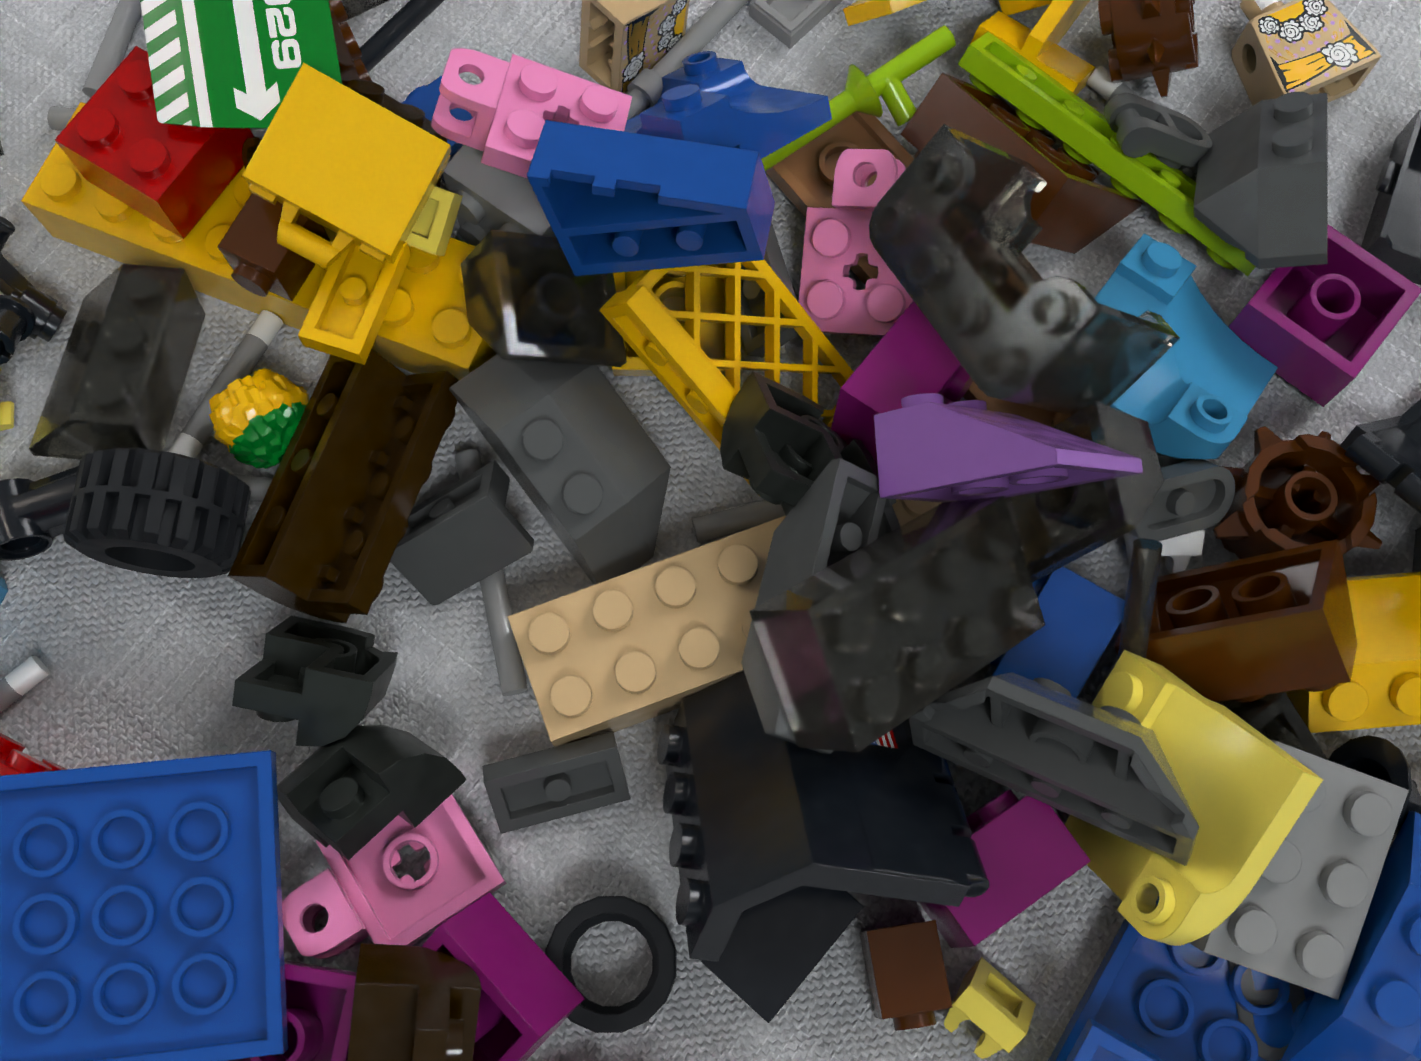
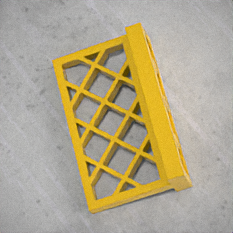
M765 260L726 263V268L688 266L644 270L626 290L615 293L599 309L719 450L724 423L731 404L740 390V370L764 371V377L779 384L780 372L803 373L802 395L817 404L818 374H831L840 387H842L854 372ZM741 263L746 268V270L741 269ZM666 273L685 275V311L668 310L651 288ZM700 276L726 278V314L700 312ZM741 280L756 281L765 292V317L741 315ZM780 312L785 318H780ZM678 320L685 321V329L678 322ZM700 322L725 324V360L709 359L700 348ZM741 325L765 326V362L741 361ZM780 327L794 328L803 339V364L780 363ZM818 359L823 365H818ZM719 369H725V376ZM836 405L832 410H824V413L821 415L824 418L822 422L830 428Z

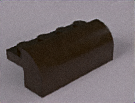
M371 349L365 365L330 355L228 576L281 605L320 619L347 623L350 614L368 615L372 603L379 596L383 588V577L396 546L407 531L408 518L420 489L431 474L432 461L442 437L455 417V407L458 401L449 388L459 380L448 371L406 375L373 349Z
M361 943L355 980L347 1061H473L481 994V983L477 974L466 963L441 951L418 946Z

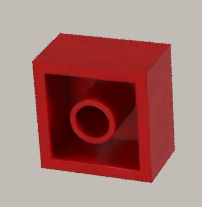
M135 46L56 137L55 141L88 182L184 239L243 168V144L246 139L252 138L254 135L250 128H208L159 123L156 114L148 52Z

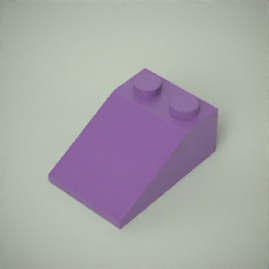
M916 394L902 398L901 409L874 415L880 498L973 504L1143 473L1141 458L1016 414L987 410L986 401L965 400L944 404V398L941 394Z

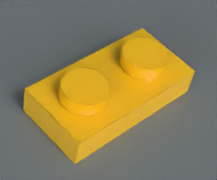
M407 242L404 243L394 264L387 260L383 264L360 252V246L353 243L329 266L299 331L298 337L305 347L365 365L410 259L411 252Z

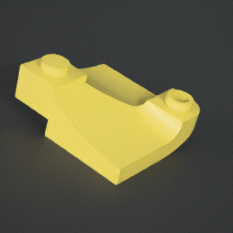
M1124 649L1091 705L1098 708L1113 706L1125 710L1136 717L1142 726L1154 731L1199 825L1191 857L1187 866H1184L1072 815L1068 817L1064 825L1091 860L1087 864L1088 867L1121 899L1122 902L1117 911L1142 936L1168 945L1181 946L1211 933L1243 902L1265 871L1323 779L1227 707L1205 698L1164 666Z

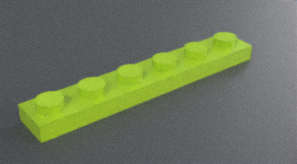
M989 31L969 45L958 65L970 73L969 79L978 89L989 95L999 94L1016 107V114L1027 125L1039 130L1046 129L1064 142L1063 148L1072 158L1084 164L1093 163L1111 176L1110 181L1120 193L1131 199L1141 198L1159 211L1158 216L1168 228L1179 234L1189 233L1207 246L1206 251L1208 255L1220 266L1229 270L1237 268L1246 276H1249L1256 268L1245 258L1244 251L1226 243L1194 217L1193 206L1196 188L1194 180L1180 170L1165 165L1150 152L1138 158L1126 156L1116 139L1117 133L1111 130L1103 114Z

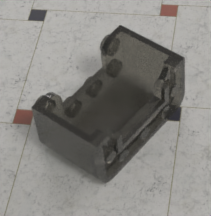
M943 124L882 197L872 212L869 233L875 250L978 388L987 396L1084 419L1097 417L1120 398L1180 337L1160 314L1147 310L1137 317L1098 303L1088 290L1076 280L1061 276L1043 279L1022 254V251L1043 229L1032 218L1030 204L1033 192L1039 193L1047 185L1046 181L1030 163Z

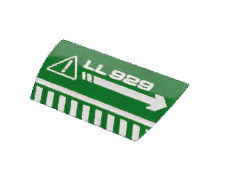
M140 0L156 114L159 123L208 128L268 129L303 62L342 84L329 0Z

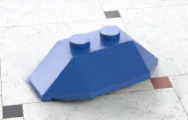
M1409 811L1387 853L1339 999L1315 993L1280 1061H1421V814Z

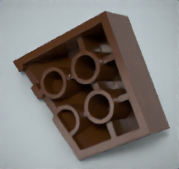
M941 73L900 134L918 149L913 157L921 166L935 175L942 176L945 173L956 183L952 189L955 196L975 210L981 211L985 208L997 219L992 225L994 230L1004 239L1018 247H1022L1025 242L1075 254L1143 204L1138 199H1131L1118 190L1094 183L1093 181L1099 176L1101 171L1091 164H1084L1075 160L1062 147H1059L1057 150L1052 148L1056 139L1046 130L1035 129L1023 122L1016 114V108L999 95H989L976 86L945 73Z

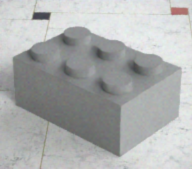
M1271 740L1322 778L1323 781L1243 902L1211 933L1190 942V944L1205 953L1338 1000L1409 790Z

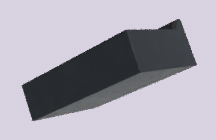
M1419 109L1395 138L1390 157L1381 170L1376 190L1379 192L1361 247L1411 282L1421 285V110Z

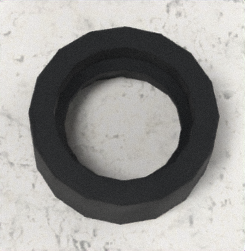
M597 896L574 906L555 925L545 949V954L579 991L571 973V955L578 939L589 928L602 922L621 921L635 927L647 940L652 953V974L646 988L634 1000L621 1006H601L588 1000L581 993L585 999L567 1017L571 1022L595 1033H622L647 1022L665 1004L677 977V950L668 927L647 905L625 896Z

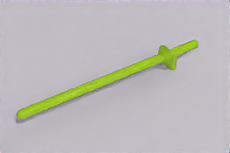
M945 25L941 26L867 76L857 66L849 65L844 91L829 100L832 119L762 158L765 171L856 111L881 117L883 110L879 96L883 98L898 126L910 121L916 112V108L902 81L956 46L955 38L949 28ZM571 270L518 305L513 313V324L516 325L520 317L533 324L537 323L611 273L575 276Z

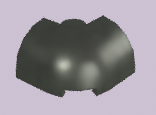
M754 371L751 372L733 400L723 426L720 447L723 469L748 479L750 486L760 497L772 504H781L786 516L833 459L841 458L878 476V466L861 440L853 439L848 445L834 430L819 420L824 413V407Z
M291 615L266 633L263 659L235 680L232 706L254 710L258 717L267 721L289 722L295 719L299 720L296 746H324L345 738L385 697L396 667L398 652H382L373 647L374 634Z
M357 725L345 738L321 746L277 784L278 800L297 824L323 846L331 845L347 860H350L398 815L416 828L466 781V778L446 757L407 731L386 725Z

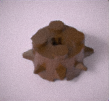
M1195 0L1098 1L1103 36L1111 35L1113 48L1108 50L1109 70L1113 84L1153 76L1160 96L1164 98L1168 97L1172 72L1199 67L1198 32H1195L1193 9Z
M1266 426L1260 427L1254 431V457L1243 468L1222 466L1228 469L1234 477L1235 495L1230 509L1220 520V524L1213 529L1216 539H1221L1224 548L1229 552L1235 553L1239 559L1338 539L1343 555L1354 547L1380 549L1382 541L1370 531L1375 520L1377 497L1375 492L1369 495L1380 483L1371 475L1360 474L1356 468L1358 465L1344 455L1346 450L1340 444L1331 440V435L1328 432L1322 431L1318 436L1304 434L1299 435L1294 440L1283 441Z

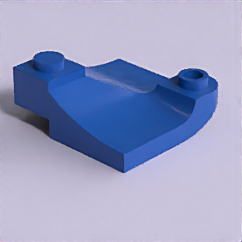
M703 51L687 56L682 60L683 67L662 77L663 89L658 102L653 107L627 120L624 132L759 151L762 159L830 121L832 116L828 96L759 85L749 77L742 61L717 58L716 52Z

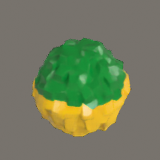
M267 368L254 371L253 377L247 375L243 379L237 378L227 385V388L221 393H217L209 399L211 409L209 416L214 424V438L226 445L229 453L233 454L234 458L240 463L258 469L276 466L281 462L309 402V394L303 386H297L287 377H284V375H279L277 372Z

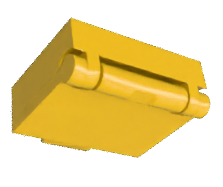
M303 62L242 176L249 184L248 189L251 193L273 205L277 201L283 204L277 232V243L324 269L331 266L353 243L360 246V252L383 264L385 260L394 264L449 162L451 145ZM302 214L337 233L333 242L296 224L295 222L299 215Z

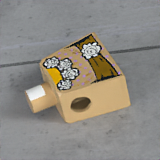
M582 0L579 66L600 85L624 94L628 93L627 87L629 83L643 69H652L685 35L688 9L698 0Z
M1242 0L1240 3V8L1249 22L1234 45L1231 55L1252 106L1261 100L1276 99L1281 95L1291 92H1305L1308 94L1327 93L1329 103L1356 91L1382 57L1378 50L1329 0H1293L1286 4L1282 0Z

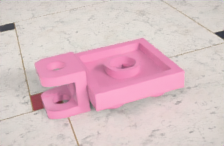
M455 48L450 51L441 79L440 95L433 113L431 127L438 134L451 141L483 151L481 163L527 178L545 120L624 132L632 96L512 54L511 61L507 62L475 50ZM463 72L473 73L482 82L476 85L468 84L460 78L459 74ZM455 108L464 109L471 114L472 119L468 121L458 120L452 116L450 110Z
M844 150L837 161L834 173L832 206L835 208L807 207L799 303L823 333L883 337L913 300L924 306L932 215L927 211H906L909 189L908 172L905 165L900 160L895 159L894 155L888 150ZM877 174L874 183L867 187L869 179ZM868 256L869 265L878 268L877 279H868L864 290H856V281L849 278L850 267L857 265L859 258Z
M451 794L416 828L399 815L396 816L350 860H347L331 845L325 847L316 840L331 869L328 868L305 882L283 900V925L301 955L318 959L337 956L368 936L371 937L374 944L412 946L435 931L441 923L488 892L492 894L507 883L455 797ZM406 845H410L416 852L427 848L430 853V859L424 864L426 874L417 881L409 874L398 878L394 870L402 862L398 851ZM326 909L328 912V922L321 931L317 932L314 924L315 918L319 912Z

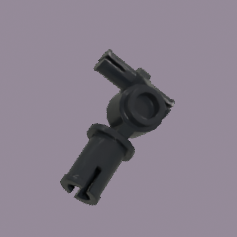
M1 216L0 291L4 295H0V365L7 363L12 356L10 355L14 354L16 345L28 336L34 340L38 336L49 342L67 313L66 310L56 305L57 300L37 290L3 257L1 251L10 235L15 231V227L10 221Z

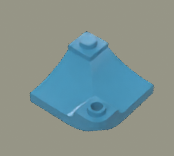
M1144 233L1121 260L1111 277L1075 325L1047 358L1035 378L1127 439L1144 448L1174 458L1218 459L1248 419V413L1278 367L1242 341L1215 313L1191 276L1197 266L1181 257L1179 252L1172 246L1158 242Z

